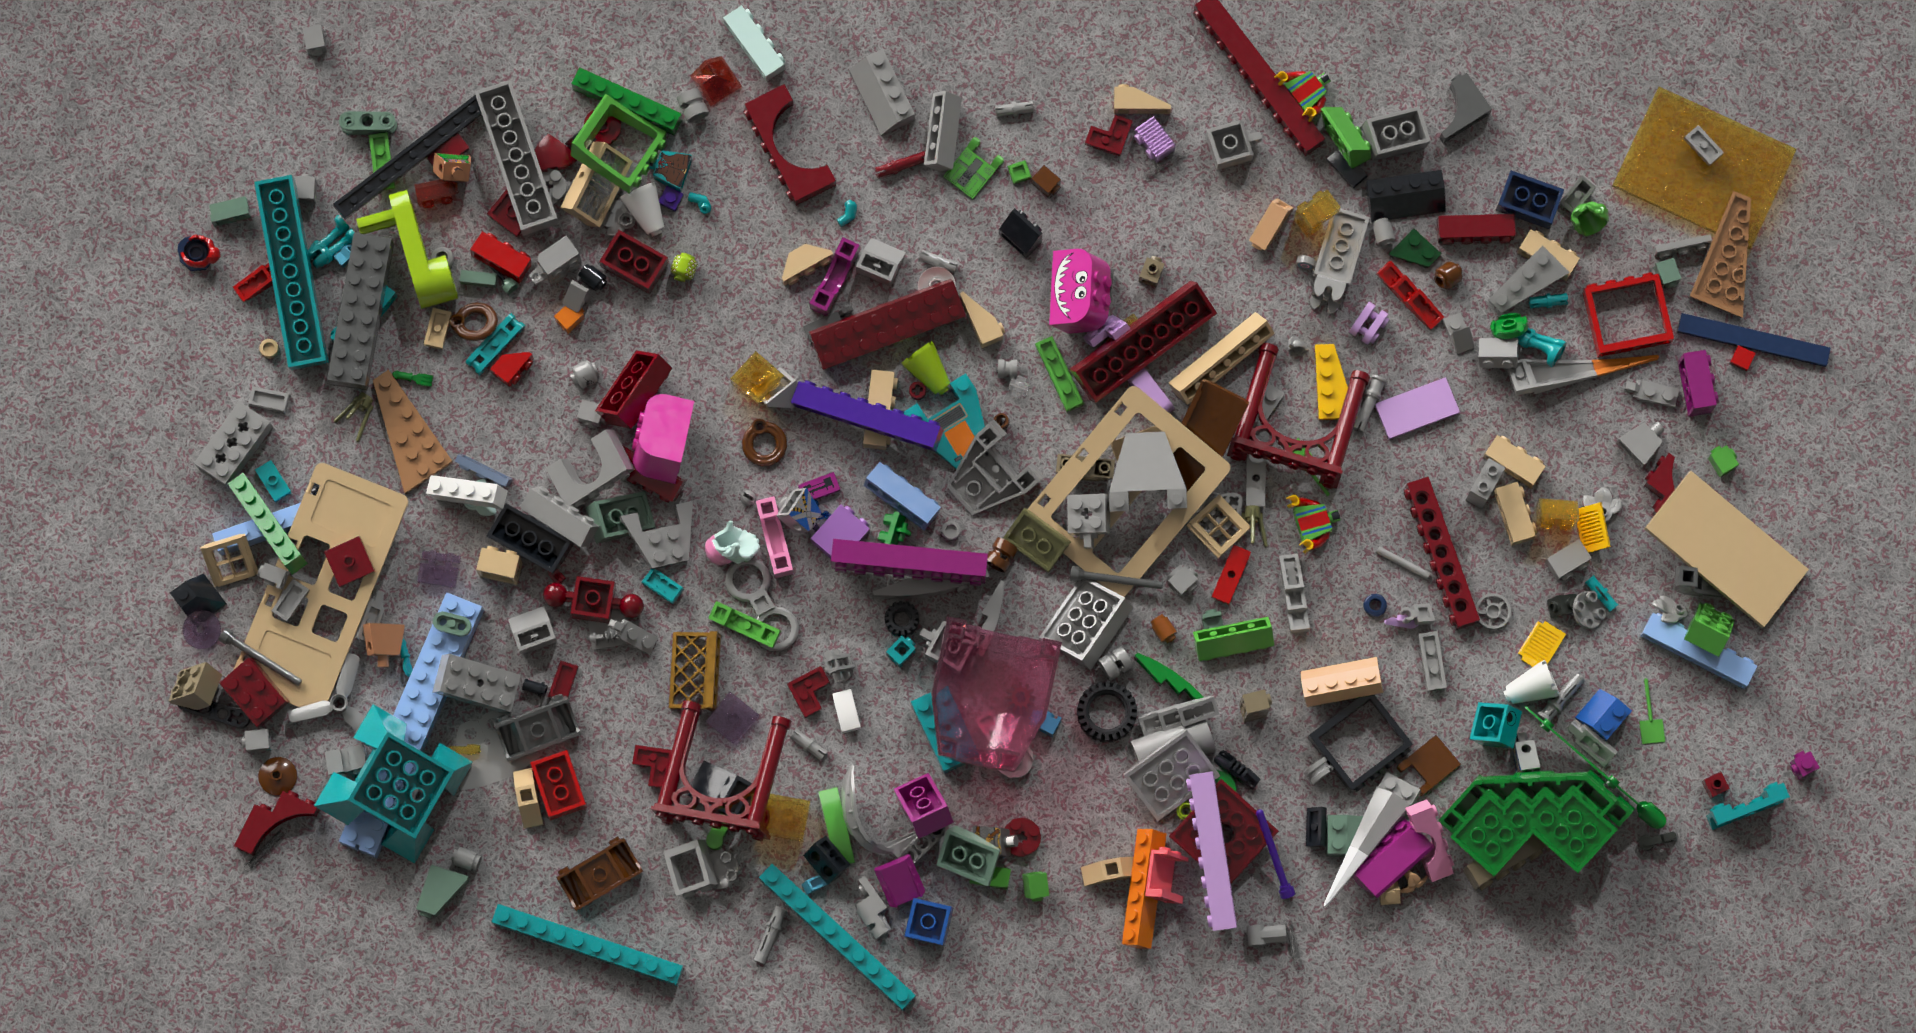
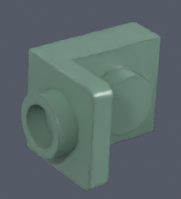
M1216 609L1205 611V614L1202 615L1204 629L1223 626L1222 612L1216 611Z

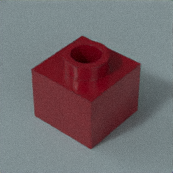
M1721 771L1702 781L1710 799L1730 789ZM1714 781H1718L1720 787H1715Z

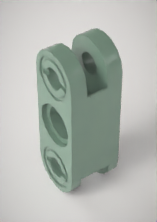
M348 111L339 117L341 129L349 135H372L386 132L390 135L397 130V122L394 115L390 112ZM367 120L373 121L372 125L368 127L364 126V123Z

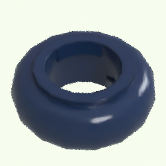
M1377 593L1371 594L1365 598L1363 607L1369 616L1379 617L1385 613L1387 602L1382 595ZM1373 600L1379 601L1381 608L1379 610H1372L1370 602Z

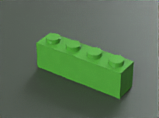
M1269 617L1193 632L1195 651L1199 661H1208L1213 658L1227 657L1232 654L1247 653L1252 650L1266 649L1274 646L1273 631Z

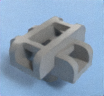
M839 648L824 652L826 656L824 660L826 664L825 670L828 674L833 675L835 683L848 680L851 677L849 670L855 668L850 659L851 654H843Z

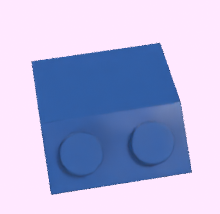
M1599 689L1577 714L1575 719L1581 724L1589 726L1601 738L1607 741L1632 710L1618 698Z

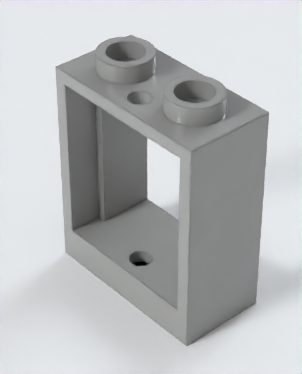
M1488 458L1465 500L1483 509L1506 467Z
M697 839L663 851L676 896H683L684 899L695 896V892L701 891V893L710 891L712 886L718 884L706 840ZM696 851L704 881L684 888L676 858Z

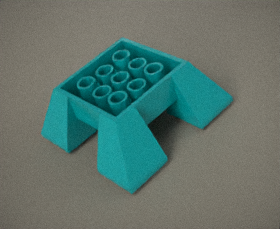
M372 704L353 737L373 749L355 781L333 772L314 806L346 825H349L363 811L390 825L391 828L381 845L415 864L434 831L425 822L443 790L453 796L455 795L473 762L441 743L438 744L431 757L404 742L407 723ZM409 762L413 765L411 773L405 771V766ZM381 770H385L387 773L383 781L378 777ZM401 779L404 784L403 788L397 790L395 783ZM418 789L420 791V797L417 800H414L412 798V793L414 790ZM388 797H392L394 803L388 808L385 801Z

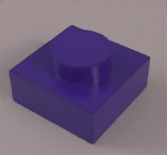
M666 186L659 199V203L676 212L684 194Z

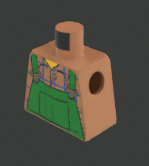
M435 153L433 172L439 178L448 181H469L470 155Z

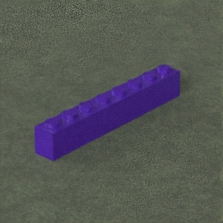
M807 380L804 383L798 381L791 400L794 407L934 452L937 451L944 432L940 423L929 420V422H926L920 416L911 414L910 417L904 415V412L898 409L891 411L880 403L875 405L869 404V401L864 398L858 397V399H854L845 392L838 394L829 387L823 386L819 388L816 387L815 383Z

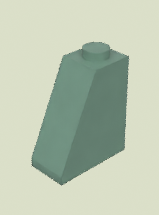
M431 865L416 908L420 912V916L431 919V916L437 917L469 883L470 878L466 875Z

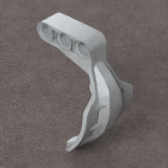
M850 765L841 788L843 817L849 833L863 848L872 853H892L897 859L903 857L906 851H910L911 858L915 863L944 836L946 827L939 829L937 833H930L924 836L925 844L922 847L917 845L919 839L915 832L884 844L870 839L864 831L858 816L854 765Z

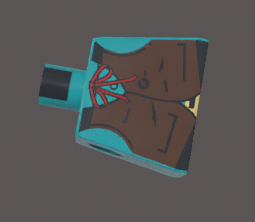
M661 151L659 159L655 163L649 164L650 169L654 170V180L682 192L692 163V155Z

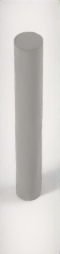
M1380 546L1376 551L1377 554L1425 579H1428L1430 572Z

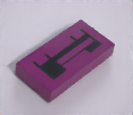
M834 472L798 485L799 489L807 488L814 500L841 491Z

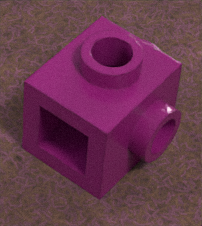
M1803 750L1795 754V759L1790 762L1791 771L1799 780L1820 768L1811 751L1805 753Z

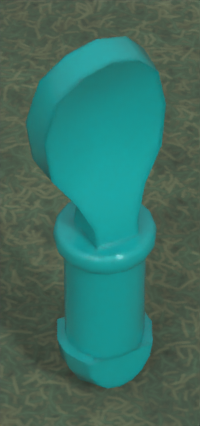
M402 639L400 651L401 659H404L402 667L405 674L410 677L413 671L409 658L410 654L408 653L407 642L405 639Z

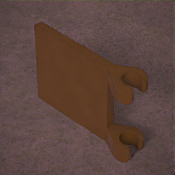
M1435 735L1397 766V770L1402 773L1411 765L1426 781L1419 788L1421 789L1419 796L1422 797L1459 767L1461 763L1440 738Z

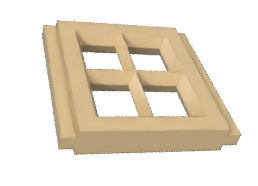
M1220 494L1186 525L1217 558L1222 556L1251 528ZM1215 507L1226 516L1219 524L1209 514ZM1204 517H1207L1216 526L1209 533L1199 524ZM1228 520L1239 529L1232 537L1221 527ZM1218 529L1229 539L1222 546L1211 537Z
M238 534L200 547L214 587H220L258 574V568L245 534ZM237 543L241 555L231 558L227 546ZM223 548L227 559L217 562L213 550ZM243 558L247 570L236 573L232 561ZM229 563L233 574L222 577L219 565Z

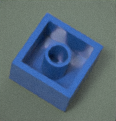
M913 898L905 937L945 946L954 908Z

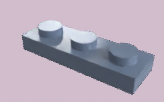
M458 454L455 462L459 463L461 469L466 471L471 469L476 472V476L485 480L489 478L493 480V484H498L502 488L510 486L513 480L464 454Z

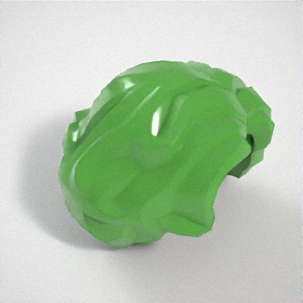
M1596 202L1578 205L1571 215L1574 229L1584 236H1590L1599 232L1609 222L1608 209H1606L1604 204Z

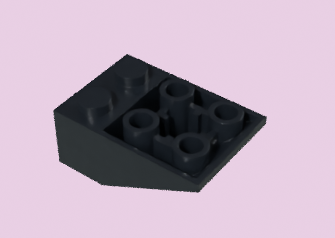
M703 761L691 786L705 796L727 798L743 792L752 783L725 769ZM686 793V794H685V795H687V796L693 798V796H692L691 793ZM741 801L734 804L731 808V813L741 814L745 804ZM725 808L717 810V812L723 813L726 816H728L726 814Z

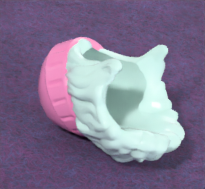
M728 521L722 531L711 536L705 543L706 555L716 565H725L731 562L739 564L749 561L760 549L759 539L756 538V535L733 526V521Z

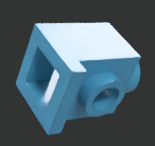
M1035 710L1031 721H1033L1032 727L1053 737L1062 718L1058 716L1055 719V715L1046 710L1044 712Z

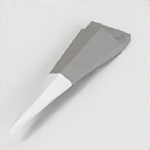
M1388 772L1385 774L1379 786L1376 787L1324 902V908L1331 903L1367 857L1407 814L1405 808L1414 805L1421 793V789Z

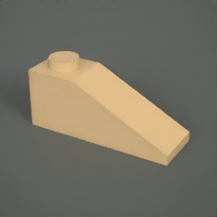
M1127 84L1114 87V114L1171 113L1170 104L1135 87H1129Z
M961 292L960 300L981 347L984 348L1003 340L1005 330L1002 323H998L994 316L967 294Z

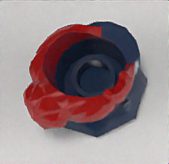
M196 234L185 237L178 244L177 251L180 256V262L190 271L206 270L210 264L216 263L221 257V252L215 247L213 241L202 235Z

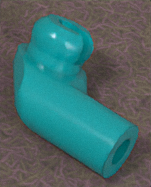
M689 193L688 201L697 203L701 213L708 214L711 212L712 207L707 196Z
M852 200L845 202V214L836 219L840 227H843L856 217L857 204Z

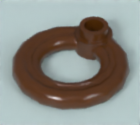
M475 302L460 308L450 318L449 322L452 330L459 337L467 341H480L492 335L496 330L498 317L491 306ZM473 313H481L486 317V325L480 330H469L465 327L467 316Z
M763 419L754 420L744 433L742 439V450L746 458L759 466H771L779 462L787 449V437L778 425ZM762 424L763 429L757 430L756 426ZM769 433L774 437L776 446L772 453L761 455L755 451L753 441L758 434Z

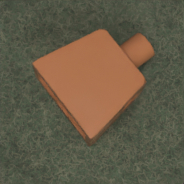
M381 623L363 625L367 655L378 656L377 667L387 668L389 667V657L399 656L405 625Z

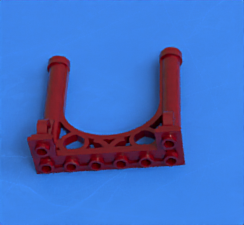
M1263 343L1258 351L1259 358L1246 397L1249 405L1237 427L1234 438L1231 440L1227 456L1236 461H1245L1247 454H1250L1256 459L1263 458L1273 464H1283L1293 470L1300 469L1313 476L1319 475L1321 476L1319 484L1329 489H1337L1343 472L1341 470L1370 375L1360 370L1352 371L1340 417L1332 432L1316 440L1302 441L1292 439L1276 431L1268 423L1263 413L1262 402L1279 351L1277 346ZM1258 415L1261 425L1253 429L1256 417ZM1266 431L1271 436V441H1259L1255 435L1258 432ZM1334 438L1331 451H1329L1325 444ZM1275 440H1278L1277 444H1279L1283 448V450L1272 447L1275 443ZM1319 447L1325 456L1323 458L1313 457L1310 455L1309 450ZM1302 448H1305L1304 456L1293 453L1295 451H1302Z
M684 700L681 707V718L657 803H654V806H651L650 809L664 824H680V822L684 823L687 820L699 826H703L704 823L716 829L726 827L733 832L743 830L750 834L752 839L757 841H763V839L770 840L771 836L766 829L770 820L767 804L787 730L790 729L792 721L785 717L773 716L757 776L746 790L732 797L712 798L697 792L687 779L686 762L702 706L696 702ZM681 778L685 787L677 790ZM686 793L692 794L693 800L689 805L680 804V796ZM754 793L753 800L750 805L745 799ZM740 801L745 804V811L742 814L731 813V808L734 804ZM700 803L704 805L705 812L694 809ZM721 808H725L726 814L728 816L715 814V812Z

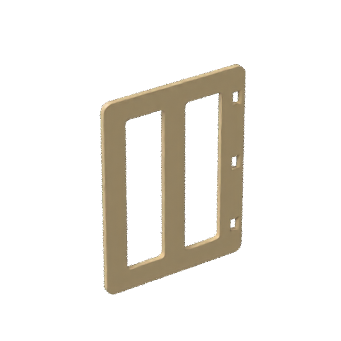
M1131 386L1030 505L1028 510L1071 541L1064 554L1084 571L1140 579L1229 473L1230 464L1140 388ZM1123 403L1127 408L1119 416L1115 411ZM1141 413L1162 432L1165 431L1173 453L1177 448H1183L1205 467V471L1187 492V508L1173 509L1122 571L1116 573L1093 553V549L1084 548V539H1080V535L1077 538L1071 536L1051 516L1135 414ZM1085 448L1089 454L1081 462L1077 457ZM1129 491V506L1141 491ZM1047 494L1051 500L1045 507H1042L1038 503ZM1125 511L1110 512V528ZM1100 534L1098 538H1094V547L1105 534ZM1097 581L1102 586L1123 597L1133 587V585Z

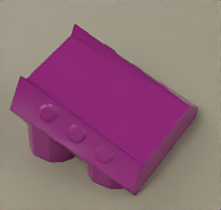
M909 854L874 869L888 904L891 907L897 908L898 905L913 900V898L922 897L925 893L921 878Z

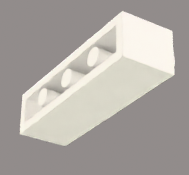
M431 475L426 494L436 500L503 509L508 491L498 484Z

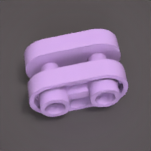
M1368 302L1349 331L1353 336H1356L1358 332L1364 337L1361 341L1367 345L1370 342L1374 344L1379 336L1377 331L1380 327L1384 329L1390 320L1387 318L1388 313L1381 310L1379 314L1374 312L1373 310L1376 305ZM1368 317L1374 320L1369 329L1363 326Z

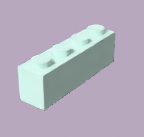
M741 5L723 17L724 24L767 82L785 70L784 63L786 61L780 53L777 54L773 48L775 46L769 38L766 39L764 37L762 27L753 22L752 19L754 17L749 9L745 10Z

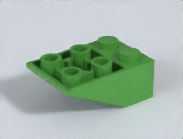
M1700 602L1684 639L1719 657L1730 637L1735 619L1726 612L1721 613L1715 610L1708 603L1703 604Z

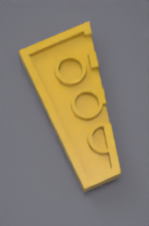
M1317 344L1315 345L1318 420H1339L1348 390L1335 345Z

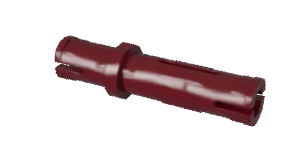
M925 151L896 161L891 160L890 163L874 167L875 172L884 170L876 174L877 178L880 179L890 174H898L902 170L924 163V158L921 157L925 156Z

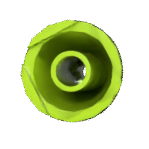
M932 341L901 362L910 373L935 395L937 393L942 395L950 389L948 387L950 385L949 378Z

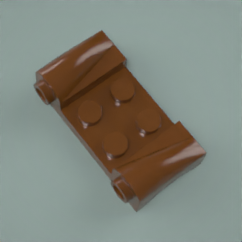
M619 836L608 842L610 845L570 869L566 866L558 871L559 875L556 878L575 911L643 872L624 837L621 839Z

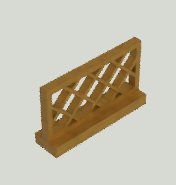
M717 631L673 632L669 709H681L682 704H674V697L679 692L686 697L687 701H692L691 699L700 692L703 696L701 710L717 711L721 634ZM678 637H686L690 642L681 649L678 646ZM700 637H707L706 645L700 650L694 642ZM693 644L699 652L690 659L685 651ZM683 654L689 661L680 668L676 664L677 658ZM702 654L706 660L705 664L699 669L693 661ZM692 663L698 671L689 678L683 671ZM682 673L688 680L679 687L675 680ZM701 673L704 677V683L698 688L692 680ZM691 683L697 690L688 697L682 690Z

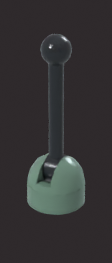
M489 266L503 281L502 288L508 295L518 288L519 284L514 279H505L498 270Z

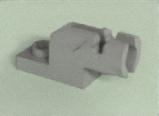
M863 876L858 880L860 883L858 888L864 896L868 895L869 897L857 904V914L866 927L875 925L871 933L878 940L891 931L885 915L882 916L887 907L866 876Z

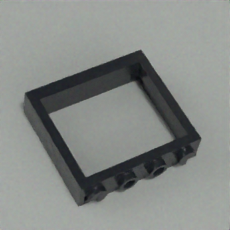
M1375 695L1357 698L1308 736L1309 741L1320 755L1326 757L1327 763L1333 766L1334 773L1350 793L1354 790L1358 792L1366 786L1364 782L1369 778L1371 781L1376 779L1381 774L1379 771L1384 767L1389 769L1396 763L1395 759L1400 755L1402 758L1411 752L1410 747L1413 745ZM1371 701L1403 742V745L1352 782L1320 741V738L1367 702Z

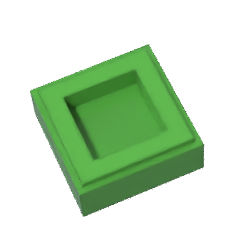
M1025 160L1007 166L1014 185L1032 178Z

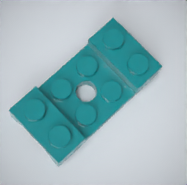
M1778 782L1767 785L1763 789L1764 792L1760 794V797L1751 800L1747 806L1745 803L1739 804L1733 809L1730 804L1724 805V803L1713 806L1710 809V813L1706 816L1711 829L1715 830L1783 803L1784 799L1790 797L1785 784L1778 785Z

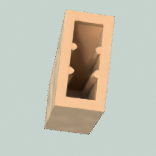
M1278 198L1273 200L1249 239L1252 242V246L1258 250L1268 249L1293 210V207Z

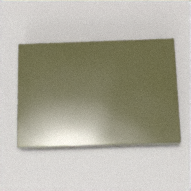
M1027 508L1022 510L1003 537V539L1015 545L1019 549L1018 551L1048 573L1071 543L1069 539Z

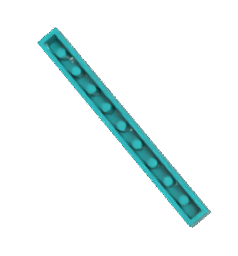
M771 864L759 876V880L902 1012L916 998V995L775 865Z
M501 904L497 905L491 921L495 926L677 987L684 967L677 963Z

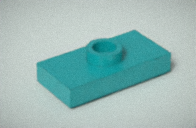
M272 460L255 469L275 503L292 493Z
M655 568L651 569L641 582L672 605L684 591L682 586Z

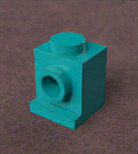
M901 636L886 651V656L901 668L916 652L914 647L916 644L909 637L905 639ZM901 648L906 650V653L903 655L899 653Z

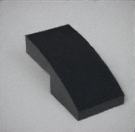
M1339 149L1327 158L1328 163L1353 188L1368 177L1359 165L1351 169Z

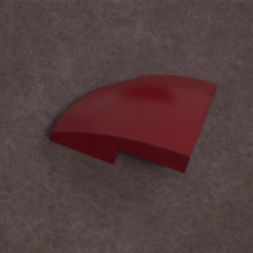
M547 134L534 149L541 172H548V168L554 169L556 167L558 170H562L577 161V159L571 156V150L550 134Z

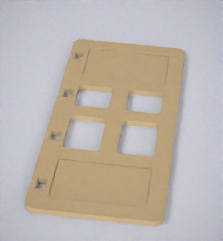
M325 463L316 465L288 536L291 540L298 541L296 544L298 550L305 536L328 543L330 549L360 536L375 572L363 577L356 597L352 601L329 591L334 574L327 558L314 585L293 578L289 573L283 590L288 587L292 579L310 589L306 595L308 604L298 626L291 625L273 616L274 612L271 610L279 600L283 590L276 588V583L274 586L267 585L244 643L302 679L301 684L297 686L254 659L288 698L289 703L297 707L330 700L409 502L408 498L401 493ZM314 483L320 485L316 496L310 494ZM278 558L275 566L289 571L280 558ZM269 595L275 596L271 607L265 605ZM323 605L347 614L346 622L336 642L316 635L312 631ZM241 651L234 669L243 662L245 652Z

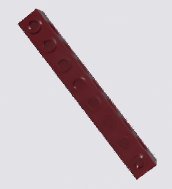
M1429 476L1407 483L1405 490H1403L1406 500H1410L1412 505L1410 512L1413 519H1417L1418 525L1416 528L1419 536H1423L1425 542L1423 543L1424 551L1430 555V568L1432 572H1436L1438 578L1436 579V585L1444 594V597H1442L1444 607L1449 608L1451 614L1448 615L1450 624L1455 626L1456 630L1477 624L1480 618ZM1422 496L1426 499V503L1419 504L1416 498ZM1425 514L1431 515L1432 518H1433V521H1431V522H1426V521H1424L1423 515H1425ZM1436 532L1439 535V539H1431L1429 533ZM1443 550L1446 556L1439 558L1436 555V551ZM1449 568L1452 571V575H1444L1442 569ZM1449 586H1456L1458 593L1452 594L1448 589ZM1458 603L1462 604L1465 607V611H1457L1455 605Z

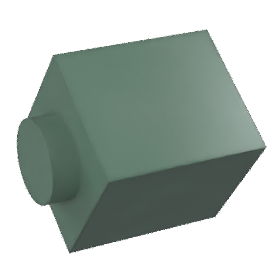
M1674 258L1658 262L1653 267L1655 274H1659L1662 288L1666 287L1668 290L1678 286L1682 278Z

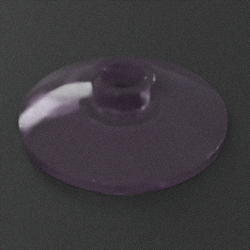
M196 611L190 614L184 621L182 628L183 636L190 646L197 649H206L218 641L221 634V625L218 618L211 612ZM199 626L203 627V631L201 633H198L197 628Z

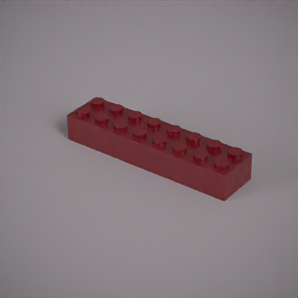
M948 279L809 331L808 333L821 368L824 370L963 318L966 314L954 281Z
M1189 281L1130 324V330L1118 339L1114 340L1111 338L1069 370L1089 400L1098 402L1218 313L1198 283Z

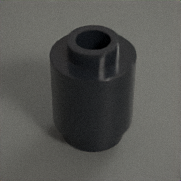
M586 264L578 274L581 281L594 291L602 290L607 284V276L593 265Z

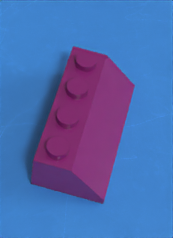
M1403 819L1387 834L1352 877L1358 886L1378 898L1434 848V845L1421 832H1416L1409 821Z

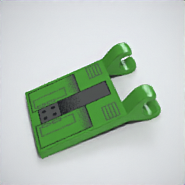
M977 137L972 138L968 146L954 162L953 170H948L943 176L971 199L975 198L991 176L1004 163L1003 157L1000 155L995 157L991 165L976 155L974 151L980 145V140Z

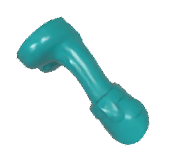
M339 214L334 218L336 226L333 231L322 240H315L308 249L310 260L320 254L313 261V265L316 268L331 263L334 260L333 256L344 246L352 244L355 232ZM346 233L340 241L328 248L334 240Z
M1530 328L1523 335L1516 337L1518 338V344L1522 347H1532L1546 353L1547 365L1550 367H1554L1557 359L1561 358L1567 344L1562 339L1536 333V330Z

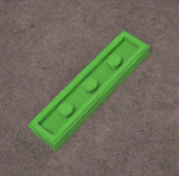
M1053 336L1035 343L1066 412L1084 405Z

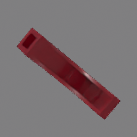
M1670 453L1666 457L1662 455L1656 463L1658 468L1655 472L1651 470L1645 477L1647 482L1644 487L1662 499V501L1658 499L1652 506L1654 509L1651 514L1652 516L1658 512L1675 490L1672 477L1675 457Z
M289 790L286 793L282 791L272 812V808L261 803L260 806L254 804L234 847L254 856L265 837L277 826L298 817H317L320 809L314 806L316 802L306 798L303 801L299 799L300 795Z

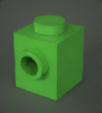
M1727 445L1723 448L1718 446L1710 451L1711 455L1708 457V460L1719 477L1738 467L1737 456L1733 449H1729Z
M1037 871L1022 874L1026 898L1032 899V901H1042L1043 897L1049 896L1046 872Z

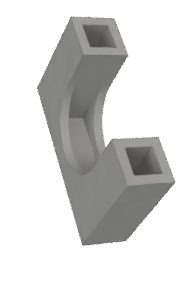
M606 429L591 439L602 462L601 473L594 482L590 484L584 483L578 477L569 459H559L546 468L565 505L579 509L585 505V501L597 498L600 495L599 492L614 487L616 481L628 478L630 472L635 470L614 430Z

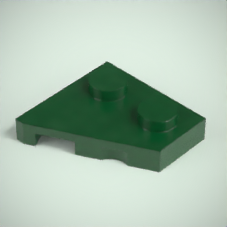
M1413 228L1389 253V256L1429 268L1442 253Z

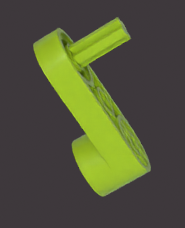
M408 190L389 195L392 209L356 219L360 234H368L397 225L421 309L458 299L446 255L430 260L427 258Z

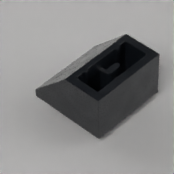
M1014 208L999 228V235L1027 259L1042 243V229L1036 223L1032 224L1027 220L1028 216L1023 211H1018Z

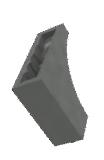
M1467 73L1464 75L1458 74L1451 80L1449 88L1455 99L1456 111L1451 124L1440 134L1439 138L1443 144L1490 115L1492 108Z

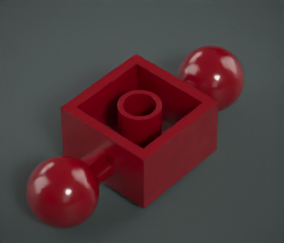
M577 576L574 592L567 591L560 583H551L543 591L544 601L551 607H560L565 602L572 603L570 612L572 619L609 624L612 609L620 610L627 618L638 617L644 609L643 600L636 594H627L622 599L614 598L616 591L615 581Z

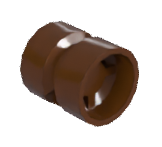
M997 537L992 545L993 551L988 552L987 565L999 572L1005 573L1011 564L1009 560L1014 559L1019 549L1009 541Z

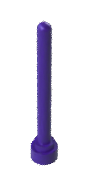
M1259 809L1256 811V815L1280 882L1281 899L1290 898L1296 894L1294 887L1286 879L1263 810Z

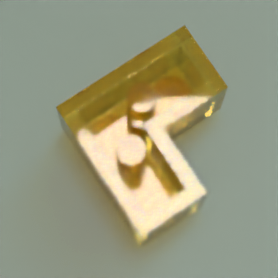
M1328 190L1324 192L1318 191L1312 196L1313 199L1308 203L1304 201L1297 206L1298 210L1295 212L1294 221L1307 238L1320 230L1324 222L1340 211L1341 207Z

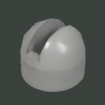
M751 490L743 491L740 496L742 504L744 503L745 506L753 505L756 501L755 493ZM744 494H747L748 496L752 497L753 499H752V500L748 499L747 497L744 496Z

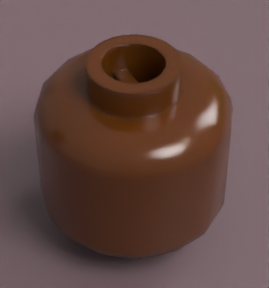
M1448 261L1435 270L1434 280L1440 288L1449 290L1462 281V268L1459 264Z

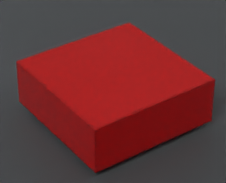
M1738 345L1730 364L1747 371L1755 353Z

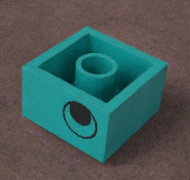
M1478 702L1470 740L1482 746L1513 749L1522 711L1507 704Z

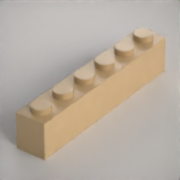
M1255 312L1169 382L1170 387L1175 395L1188 405L1192 402L1203 379L1215 383L1275 334L1268 321Z

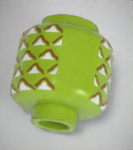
M681 253V255L675 256L670 272L675 275V280L685 282V280H691L694 277L698 263L695 261L694 256Z

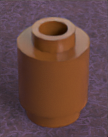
M1163 614L1150 622L1152 624L1151 628L1162 643L1166 642L1168 644L1177 638L1175 636L1177 630L1168 617H1165Z

